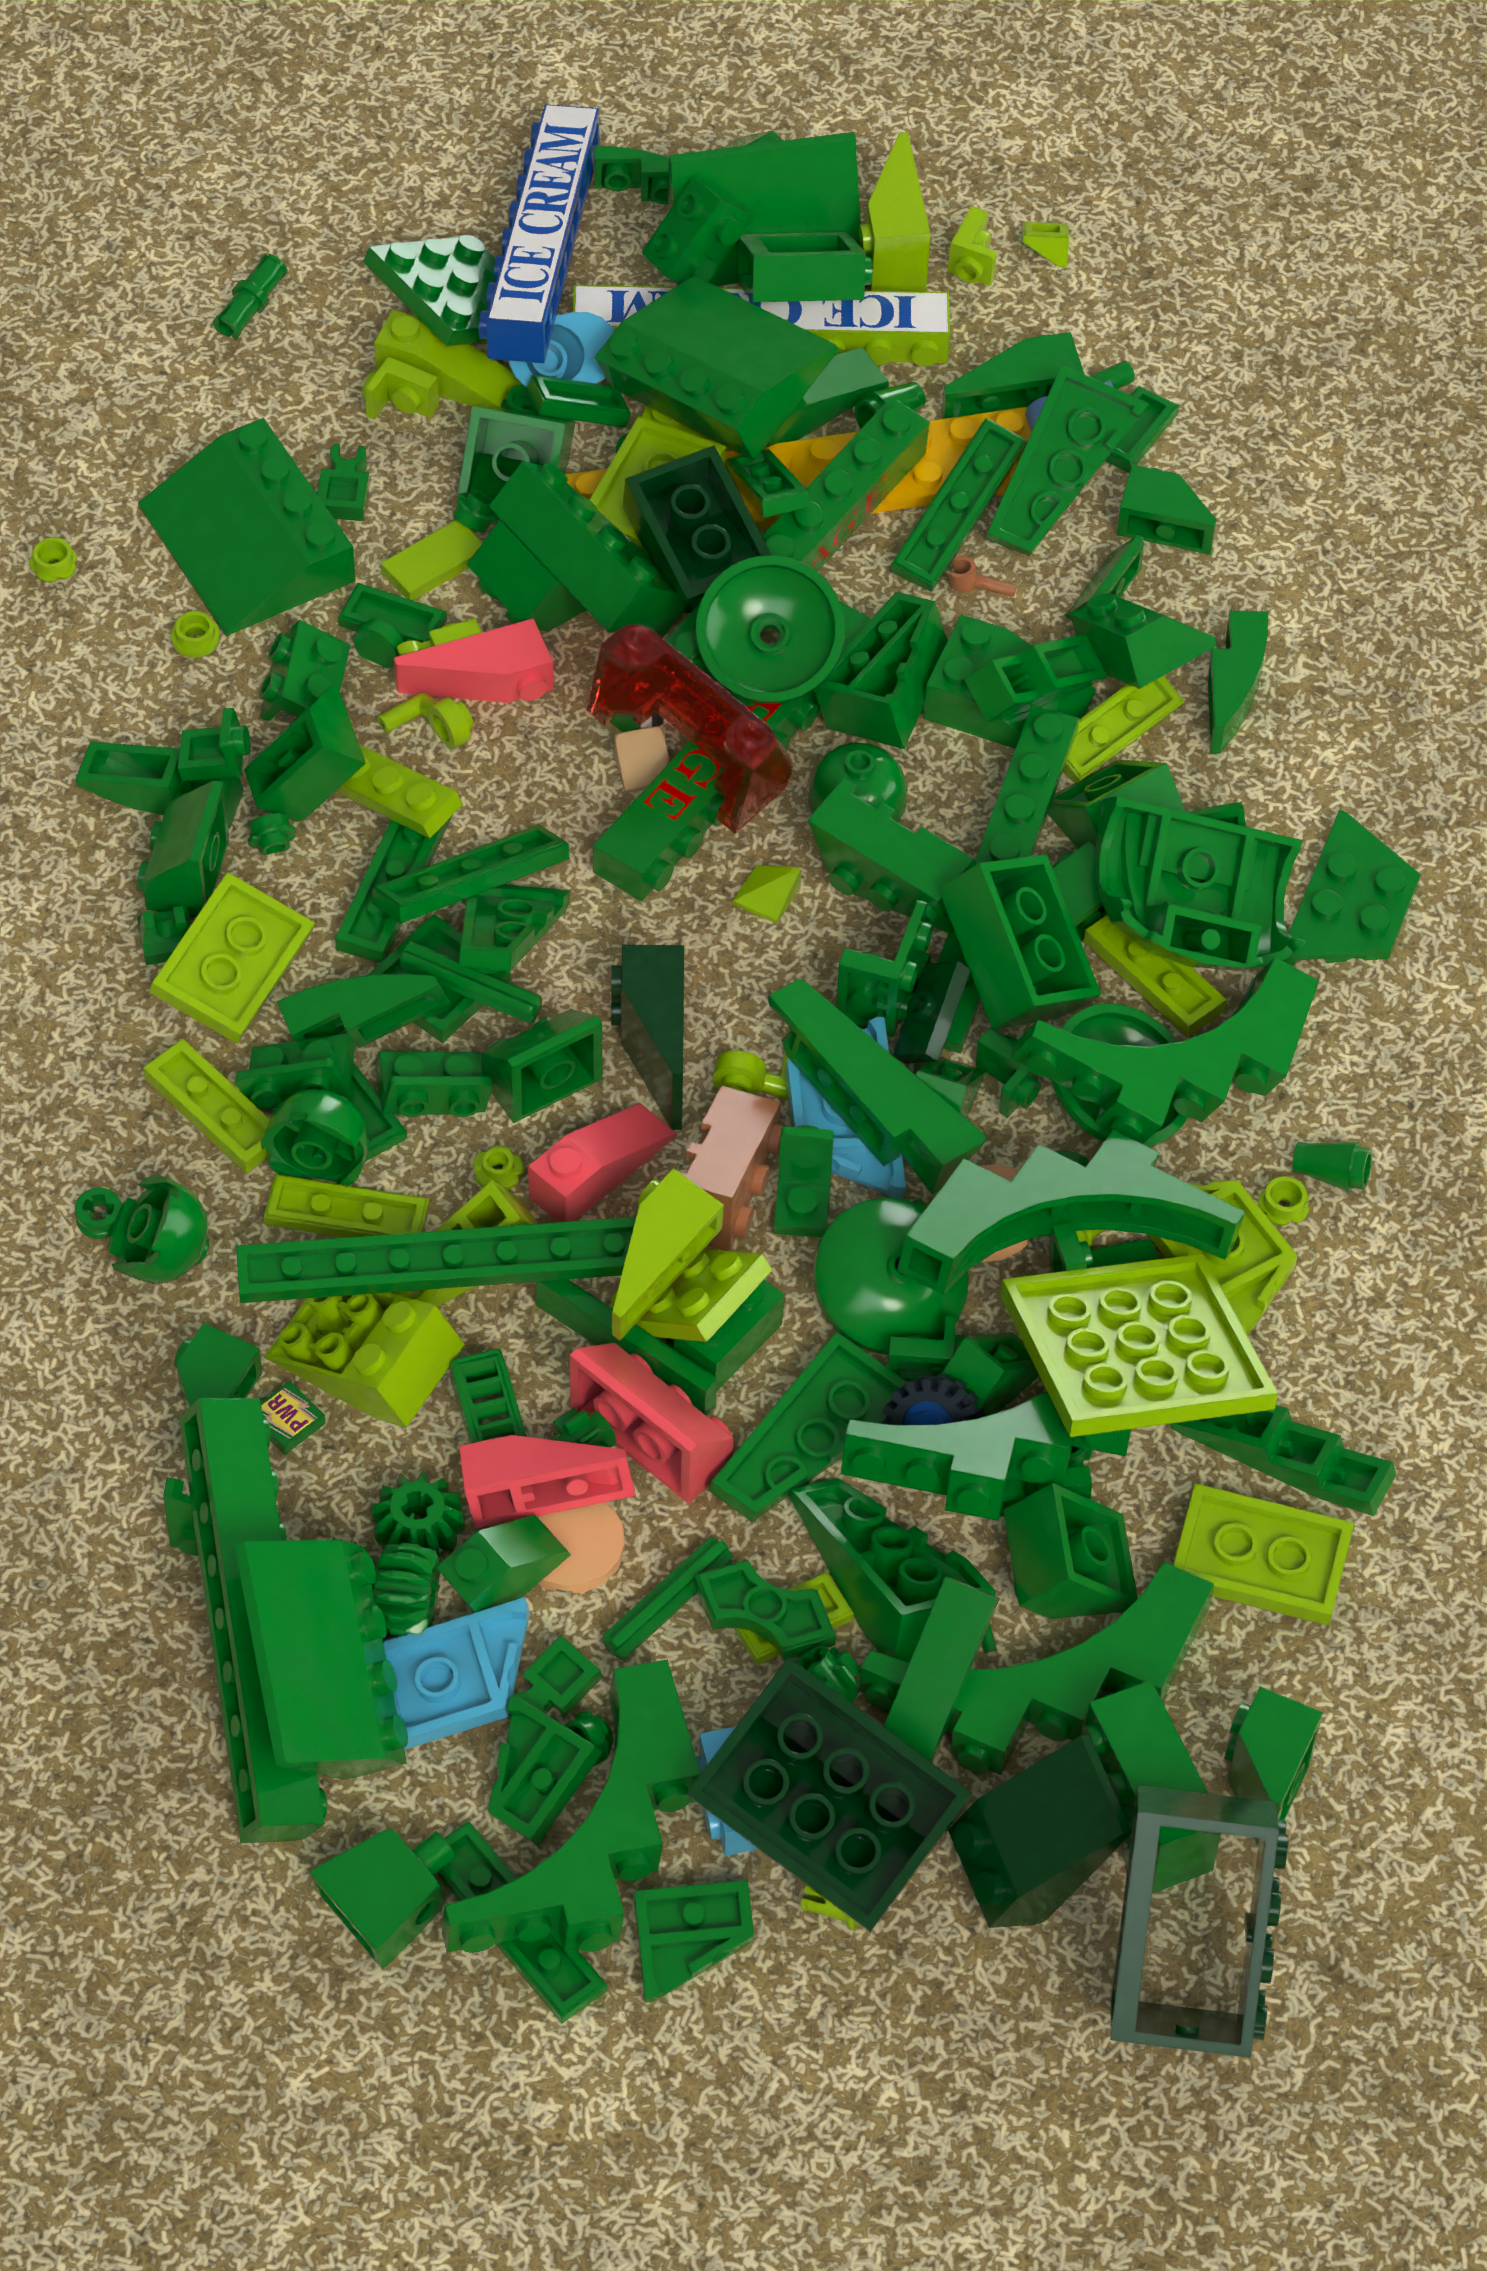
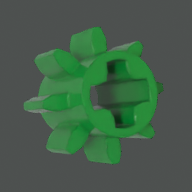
M573 1407L553 1421L557 1431L553 1433L554 1437L550 1440L612 1447L617 1442L615 1433L608 1421L595 1410L588 1414L585 1410L578 1413Z
M817 1646L802 1655L796 1662L850 1703L856 1699L859 1689L857 1687L858 1682L854 1677L860 1673L861 1668L847 1650L840 1653L836 1647L829 1650L827 1646Z

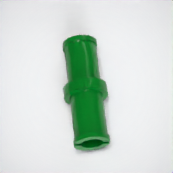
M264 254L247 279L240 280L232 289L233 297L222 312L213 320V326L217 332L228 337L232 335L237 340L256 312H263L269 304L268 296L279 281L288 273V269L281 259L273 254L268 256Z

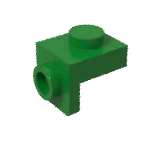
M234 708L223 709L221 727L182 730L177 768L182 782L241 777L243 756L250 754L251 741L248 727L240 725Z
M990 1027L978 1040L976 1067L985 1070L988 1075L1004 1084L1001 1090L999 1113L1008 1118L1018 1106L1026 1109L1033 1103L1041 1089V1082L1038 1081V1075L1029 1071L1023 1064L1010 1058L1017 1039L1011 1036H1003Z

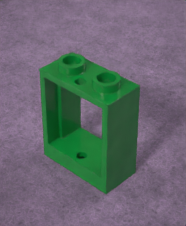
M848 232L742 234L737 241L736 281L752 302L864 300L865 285H871L872 261L870 257H866V253L861 246L856 243Z

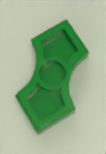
M747 1559L695 1575L694 1585L712 1630L740 1628L754 1632L768 1640L777 1649L783 1661L788 1657L792 1659L804 1655L817 1646L824 1645L828 1648L836 1644V1635L818 1590L794 1591L774 1586L761 1578Z

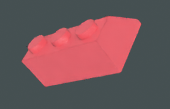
M616 1343L577 1348L569 1355L570 1408L574 1407L578 1413L582 1410H585L587 1414L593 1410L599 1412L608 1421L615 1433L617 1440L615 1445L620 1449H625L627 1455L688 1504L711 1484V1481L733 1456L734 1438L728 1427L718 1418L713 1416L708 1418L694 1407L688 1395L681 1388L673 1384L668 1386L654 1375L649 1364L641 1356L635 1353L629 1355Z

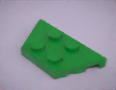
M1339 810L1288 933L1292 938L1306 940V942L1299 950L1292 952L1287 959L1282 961L1289 965H1295L1297 960L1325 959V963L1346 962L1352 958H1360L1365 961L1389 959L1419 885L1421 874L1351 815Z

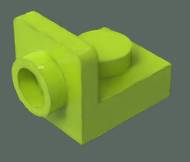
M974 206L970 207L950 244L948 273L956 275L966 283L979 282L991 286L994 281L997 253L989 249L992 233L986 231L988 211Z
M388 356L378 371H372L364 382L362 396L366 402V417L375 420L388 401H390L404 413L413 414L416 412L430 418L439 407L438 377Z

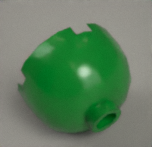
M854 742L840 745L822 757L813 770L808 794V805L811 814L815 812L844 778L856 785L854 793L856 797L876 809L882 802L895 809V815L892 819L898 823L901 821V816L905 812L907 803V783L901 766L886 750L868 743Z
M308 1089L297 1091L277 1105L266 1126L261 1140L262 1150L266 1148L270 1154L267 1163L279 1175L309 1180L318 1178L349 1186L357 1181L368 1154L369 1134L364 1116L357 1106L349 1100L331 1091Z
M154 1174L138 1184L146 1190L139 1196L137 1201L127 1197L121 1206L113 1224L109 1241V1253L118 1257V1263L111 1264L114 1270L143 1282L163 1284L177 1280L185 1275L193 1266L203 1261L209 1248V1239L207 1237L208 1221L206 1211L195 1193L182 1184Z

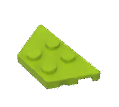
M1238 1180L1213 1181L1203 1186L1188 1183L1245 1211L1235 1246L1226 1260L1184 1243L1147 1235L1165 1258L1203 1254L1246 1335L1249 1337L1296 1267L1298 1255Z

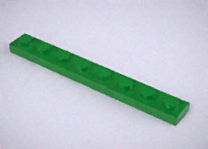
M1031 705L975 859L976 865L984 862L1033 856L1078 731V717ZM953 931L952 934L947 935L938 963L959 961L967 966L955 931ZM971 972L943 1049L960 1054L981 1001Z
M636 1217L237 1245L240 1303L621 1276Z

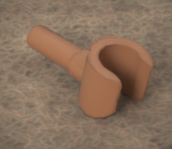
M958 556L953 559L954 572L949 573L950 586L954 590L966 593L977 588L1012 597L1015 596L1016 585L977 574L976 564L970 557Z

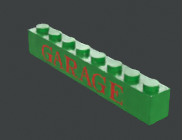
M891 396L806 488L809 493L811 507L783 513L763 534L762 538L771 555L798 560L818 572L926 454L930 421ZM700 604L654 654V668L674 683V697L690 707L717 682L704 665L698 650L696 619Z
M840 601L845 621L844 649L871 618ZM814 690L801 698L776 704L752 702L732 694L594 843L593 873L641 902L653 889L661 891L669 882L677 862L683 856L689 859L697 852L702 843L703 834L712 824L720 826L726 820L732 809L733 801L741 792L749 794L756 787L761 777L762 769L770 760L778 762L785 755L790 745V738L798 729L806 731L811 727L819 712V704Z

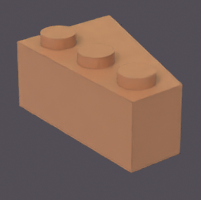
M721 1085L702 1121L701 1129L703 1133L699 1143L691 1142L687 1149L686 1158L692 1160L687 1172L680 1173L724 1205L722 1229L707 1246L722 1251H731L737 1236L746 1238L754 1215V1208L749 1207L753 1194L762 1196L765 1192L771 1169L770 1166L765 1164L770 1153L779 1155L781 1128L787 1126L780 1123L781 1102Z

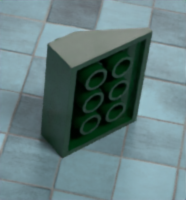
M788 1657L687 1791L686 1795L867 1931L871 1932L967 1805L972 1792Z

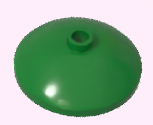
M776 555L748 558L723 571L705 592L696 619L698 650L704 665L712 677L732 694L745 700L764 704L789 702L809 694L821 685L835 668L843 649L845 637L843 610L835 591L827 580L805 563L789 557ZM766 629H773L778 632L779 640L774 644H766L760 637L761 633Z
M1107 1003L1089 1006L1074 1014L1060 1028L1076 1036L1112 1045L1149 1047L1178 1042L1166 1027L1150 1015L1138 1009L1120 1004ZM1052 1081L1056 1095L1069 1116L1087 1133L1104 1142L1111 1132L1095 1124L1100 1106L1076 1097L1072 1091ZM1169 1106L1163 1126L1143 1145L1150 1148L1165 1142L1184 1125L1188 1117L1179 1114L1173 1107Z
M885 1197L858 1203L844 1211L828 1226L815 1252L813 1282L818 1302L825 1316L842 1336L855 1345L878 1354L889 1355L890 1336L922 1335L929 1339L940 1340L944 1336L945 1315L956 1316L957 1322L966 1303L969 1286L968 1271L943 1295L908 1276L899 1274L895 1269V1260H900L907 1233L926 1209L917 1203L899 1198Z

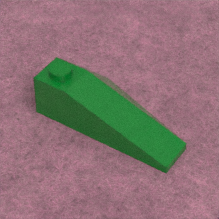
M834 1478L791 1489L790 1499L842 1595L853 1611L861 1630L879 1653L910 1663L941 1585L947 1576L993 1596L996 1595V1590L967 1558L954 1550L946 1555L927 1544V1533L916 1526L905 1530L887 1519L884 1506L841 1479Z

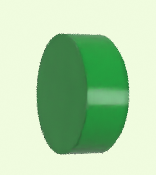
M379 619L366 621L354 636V645L359 655L385 668H391L394 665V657L399 656L396 646L404 642L395 627Z

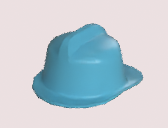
M571 312L557 315L545 363L508 361L514 376L526 388L531 375L596 384L603 381L606 376L594 357L613 334L614 329L602 317L590 312Z

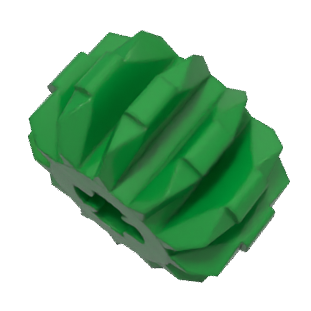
M424 1471L420 1473L415 1482H409L400 1473L397 1479V1488L382 1485V1490L379 1493L380 1502L375 1503L371 1511L372 1522L375 1523L374 1538L378 1545L419 1544L424 1548L436 1551L439 1558V1547L443 1550L454 1552V1548L457 1546V1535L462 1534L465 1520L464 1515L460 1512L462 1510V1500L458 1492L449 1493V1484L445 1481L444 1477L429 1484L428 1476ZM415 1516H421V1519L417 1520Z
M401 1543V1545L388 1544L382 1551V1555L378 1559L373 1593L376 1606L381 1609L384 1615L387 1632H390L391 1635H421L426 1628L431 1627V1623L435 1619L436 1605H438V1591L440 1589V1572L436 1568L439 1565V1557L436 1551L411 1543Z

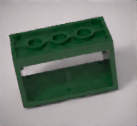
M1137 1785L1111 1997L1110 2040L1251 2058L1253 2039L1264 2040L1267 2005H1265V1990H1260L1259 1988L1260 1983L1271 1984L1274 1964L1273 1936L1270 1933H1266L1267 1926L1278 1927L1281 1908L1279 1877H1273L1274 1868L1285 1870L1289 1835H1286L1287 1823L1286 1821L1278 1820L1275 1802ZM1160 1826L1198 1830L1209 1834H1230L1259 1838L1250 1913L1245 1912L1244 1918L1246 1949L1237 2014L1139 2001Z

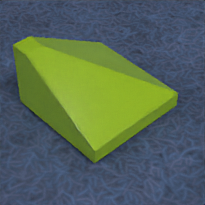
M1025 221L1022 228V242L1057 266L1067 267L1069 226L1062 223Z
M756 865L733 899L732 904L777 924L801 888V870L792 866Z

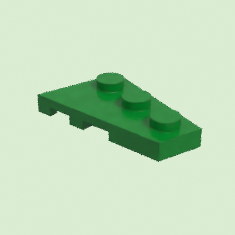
M503 884L467 898L459 967L471 968L483 974H492L499 970L511 971L566 912L570 900V890Z

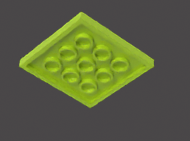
M1203 1254L1002 1279L1000 1297L1070 1437L1275 1409L1278 1392Z

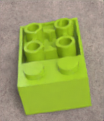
M388 1292L306 1298L264 1358L377 1420L407 1428L449 1368L450 1362L456 1358L465 1344L436 1305Z

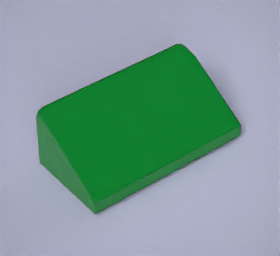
M1136 535L1107 557L1065 616L1071 620L1070 614L1086 606L1087 601L1094 596L1106 593L1117 597L1123 595L1141 570L1144 548L1142 537Z

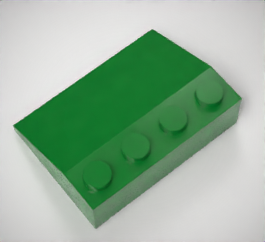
M854 132L669 155L668 212L690 179L696 177L702 180L716 194L744 206L754 215L743 231V234L848 232L860 246L859 225L861 220L856 138ZM737 242L709 283L715 286L738 283L736 281Z
M693 275L623 320L594 359L613 389L755 460L839 349L836 344Z
M264 417L220 435L138 502L139 508L225 636H229L356 581L353 545Z
M343 1540L241 1541L235 1543L236 1558L276 1766L346 1780L407 1764L404 1747L408 1744V1733L403 1719L397 1714L393 1693L397 1690V1677L392 1664L386 1659L382 1639L385 1638L387 1633L386 1621L381 1609L375 1603L372 1584L376 1581V1570L371 1556L365 1551V1547Z

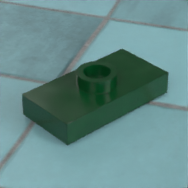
M959 961L925 964L915 994L908 1003L907 1016L892 1056L904 1064L937 1062L940 1059L970 974V968Z

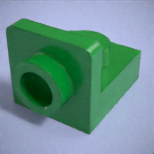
M945 1315L943 1340L929 1339L922 1335L890 1336L888 1368L907 1382L925 1374L932 1373V1377L941 1374L965 1338V1335H955L956 1316Z

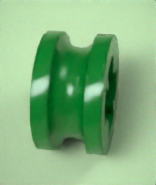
M100 1187L87 1190L77 1198L75 1216L77 1226L83 1234L95 1239L111 1236L113 1224L122 1206L118 1195L110 1189ZM94 1207H106L107 1214H103V1220H92L91 1213H95Z

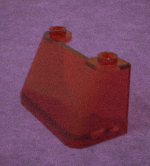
M625 625L601 644L586 711L604 726L616 715L633 716L632 721L641 726L657 712L726 769L717 777L714 787L724 797V802L719 808L716 819L734 834L741 830L786 788L791 778L793 762L790 754L771 728L655 631L643 625Z

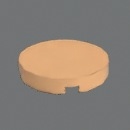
M606 1502L537 1516L571 1554V1556L538 1583L541 1587L555 1592L559 1589L562 1591L571 1590V1593H583L605 1584L619 1569L625 1550L624 1528L614 1508Z

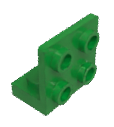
M917 900L895 961L881 958L871 952L861 953L844 949L838 966L836 1008L861 1029L867 1028L869 1020L876 1017H884L887 1036L894 1037L899 1022H905L908 1003L915 994L912 992L915 982H919L925 964H930L931 954L926 952L932 937L933 923L926 922L927 902Z

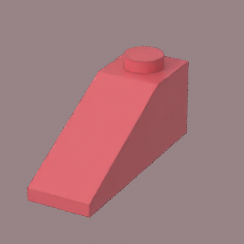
M534 618L394 657L395 687L398 693L415 695L427 693L430 696L509 703L519 699L533 701L543 696L547 691L554 690L553 660Z
M641 1103L569 1133L528 1166L529 1199L557 1222L576 1221L677 1137V1133Z
M517 1435L459 1446L464 1491L475 1529L503 1524L532 1515L541 1516L636 1496L625 1449Z

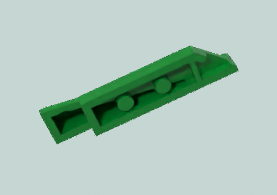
M798 979L769 995V1006L773 1007L787 1023L790 1030L781 1039L786 1056L883 1166L896 1160L902 1154L931 1194H934L944 1186L963 1159L969 1160L983 1146L986 1140L984 1133L805 980Z

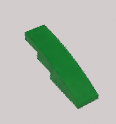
M1278 1405L1275 1406L1274 1410L1170 1424L1171 1429L1300 1491L1371 1516L1375 1515L1396 1477L1393 1462L1345 1449L1341 1435L1292 1422L1289 1408Z

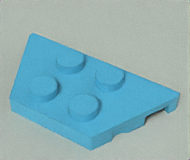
M876 1017L869 1020L867 1028L863 1029V1031L889 1052L885 1018ZM787 1059L785 1076L791 1127L811 1125L819 1129L832 1130L834 1132L831 1173L894 1198H903L906 1183L902 1154L896 1160L883 1166L791 1060Z
M525 1597L428 1627L421 1635L407 1634V1636H400L383 1642L386 1659L392 1664L397 1677V1690L393 1693L397 1714L403 1719L408 1733V1744L404 1747V1750L508 1717V1702L513 1695L530 1616Z

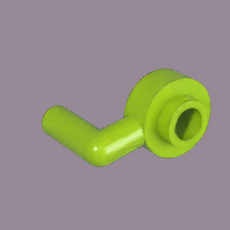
M419 693L376 717L378 724L388 733L422 714L429 720L432 730L449 750H453L470 741V729L474 726L472 716L462 702L458 701L455 703L449 697L436 701L427 693Z
M739 1050L726 1051L716 1058L712 1081L717 1089H720L721 1085L754 1095L763 1092L788 1100L785 1067L789 1058L784 1051L780 1076L766 1072L767 1068L764 1061L752 1053Z

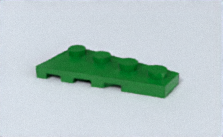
M1061 365L985 538L1008 549L1030 556L1143 414L1149 403Z
M836 1331L711 1481L709 1491L751 1522L755 1521L790 1496L791 1489L804 1486L843 1457L845 1434L849 1420L873 1423L884 1421L886 1415L882 1414L885 1404L892 1400L890 1396L908 1382Z

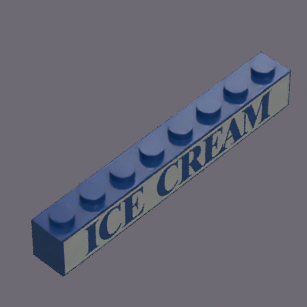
M545 104L540 122H533L531 148H526L524 154V174H519L517 179V201H511L510 228L505 227L503 230L502 255H497L495 260V283L489 282L487 310H482L480 314L479 337L480 339H487L488 359L545 363L594 172V146H600L599 108Z

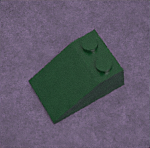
M715 445L625 478L623 509L643 548L686 604L703 598L711 583L732 565L748 558L771 555Z
M622 945V965L611 966V1026H621V1044L672 1130H682L684 945Z
M1080 1735L978 1798L948 1829L954 1848L958 1853L989 1928L1029 1926L1045 1922L1132 1834L1089 1735Z

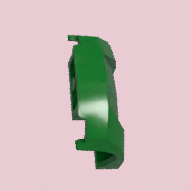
M1115 796L1103 799L1095 853L1096 883L1099 896L1111 923L1149 952L1189 967L1234 970L1261 967L1267 965L1275 957L1285 960L1292 952L1299 950L1306 942V940L1292 938L1288 935L1284 922L1286 887L1293 864L1301 850L1302 840L1124 797Z

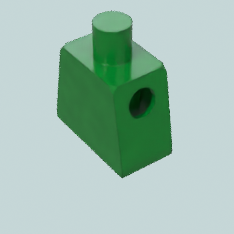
M386 1829L317 1866L310 1872L317 1893L379 1967L383 1969L443 1909L445 1899L441 1886L434 1875L455 1860L456 1855L437 1831L411 1850L393 1829Z

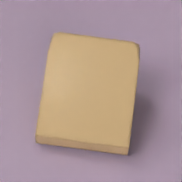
M661 726L615 734L614 757L625 793L644 790L669 763L665 736Z

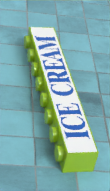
M574 285L573 312H590L600 316L615 331L623 320L675 287ZM721 288L836 344L839 349L836 354L863 347L876 365H884L888 362H910L919 366L948 363L950 341L949 292L865 290L864 300L752 302L742 288Z

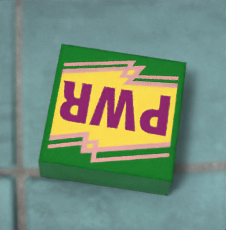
M290 1381L261 1402L263 1417L270 1424V1441L284 1455L326 1424L325 1415Z

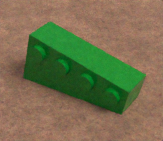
M522 461L489 507L607 632L652 640H659L664 637L689 603L686 604L644 550L598 511L590 500L580 495L567 483L568 478L560 469L547 462L543 465Z

